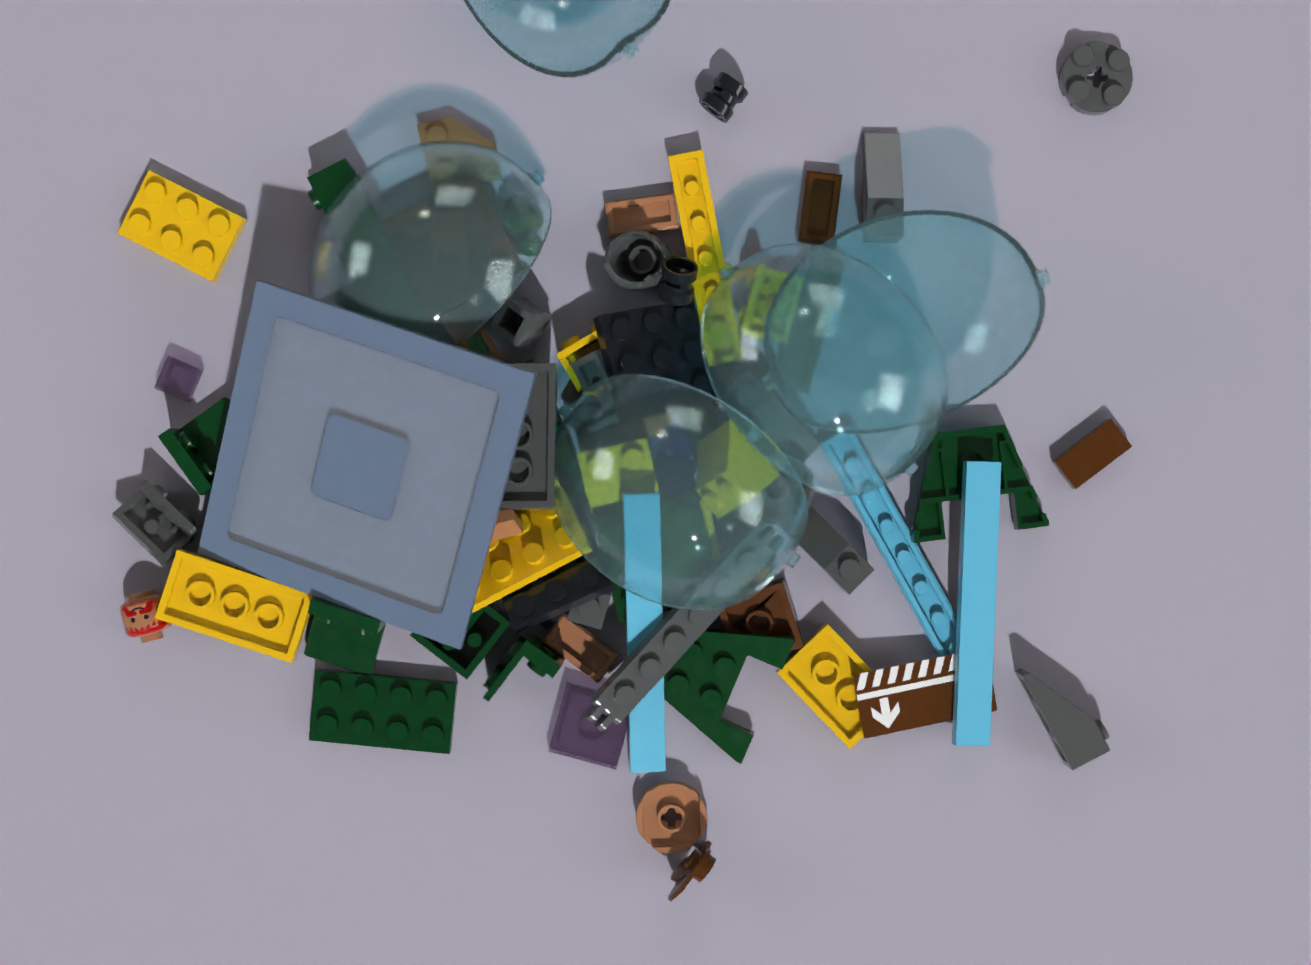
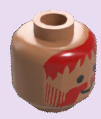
M155 589L126 596L127 601L120 606V613L127 636L132 638L140 637L142 643L163 638L162 631L172 625L155 618L162 594H156Z

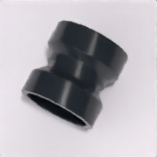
M720 72L714 80V88L709 92H705L699 103L712 116L727 123L733 115V108L736 104L743 102L748 95V91L736 79L724 72Z
M676 256L665 259L662 266L664 280L660 282L658 290L660 300L673 306L690 304L693 301L694 287L692 283L697 279L698 265L684 257Z

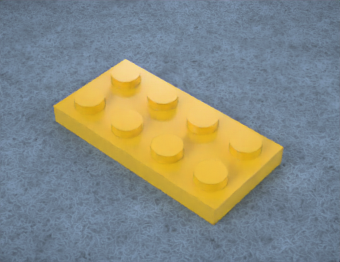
M562 487L556 489V510H516L514 512L522 521L524 533L491 541L472 613L594 550Z
M178 549L155 618L293 663L310 616L308 613L310 601L314 596L228 564Z

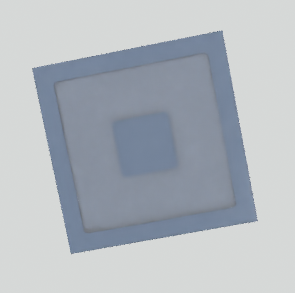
M257 280L198 554L460 650L464 644L537 373L263 280Z

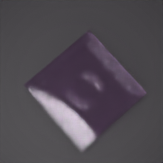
M567 682L548 751L616 770L628 729V715L620 724L615 725L612 722L604 731H600L595 727V723L602 714L594 722H590L585 718V714L593 706L590 703V699L597 690Z

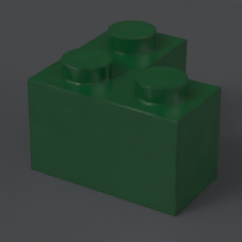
M493 602L472 613L464 644L460 650L413 632L410 636L467 680L511 623L507 612Z

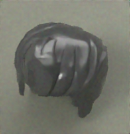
M635 230L623 233L609 243L605 252L603 266L608 276L619 287L637 291L659 284L663 279L662 266L664 260L674 256L670 247L661 241L660 237L649 232Z

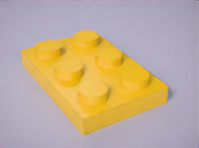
M149 170L117 234L216 283L247 220Z
M825 623L804 643L803 648H799L785 662L783 669L778 668L776 673L849 749L864 737L853 676L872 670L829 624Z

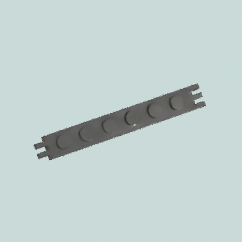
M762 516L757 517L591 697L590 703L593 706L587 711L585 718L590 722H594L602 714L595 723L596 728L604 731L612 722L615 725L620 724L785 544V539L781 535L773 538L776 530L772 526L764 528L767 522Z

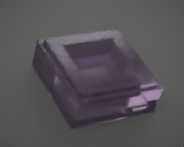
M167 356L154 388L185 402H190L204 370L175 357Z

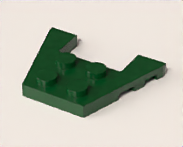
M1004 424L931 433L911 532V543L946 539L942 502L961 500L963 461L1001 462L1000 495L1010 493L1015 530L1049 526L1046 513H1043L1036 499L1038 496L1033 485L1029 484L1022 469L1023 464Z
M707 628L664 675V700L736 762L742 763L754 736V731L722 718V713L746 657L751 656L779 669H783L794 644L795 637L790 635L771 636L757 632H751L750 634L729 632V630Z

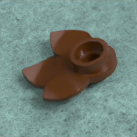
M705 841L674 869L671 874V880L675 882V885L668 895L670 902L683 892L691 879L694 878L696 881L701 882L712 869L716 858L710 855V846L712 844L710 841Z

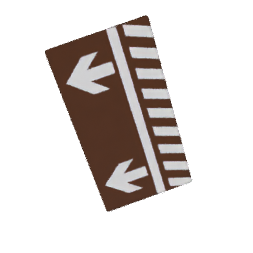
M955 654L855 674L853 677L864 738L953 720ZM992 686V710H991V712L997 711V705H996V699H995V693H994V687H993V686Z

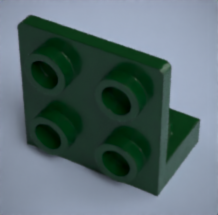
M227 397L222 398L182 428H169L158 436L199 495H210L231 401Z
M314 596L310 601L308 613L314 615L304 654L311 658L370 675L374 670L386 622Z
M533 632L527 639L520 636L505 656L510 660L507 666L504 667L499 663L483 684L488 689L483 698L488 702L523 656L529 660L526 665L541 677L548 674L552 678L562 667L565 658L542 642V639Z

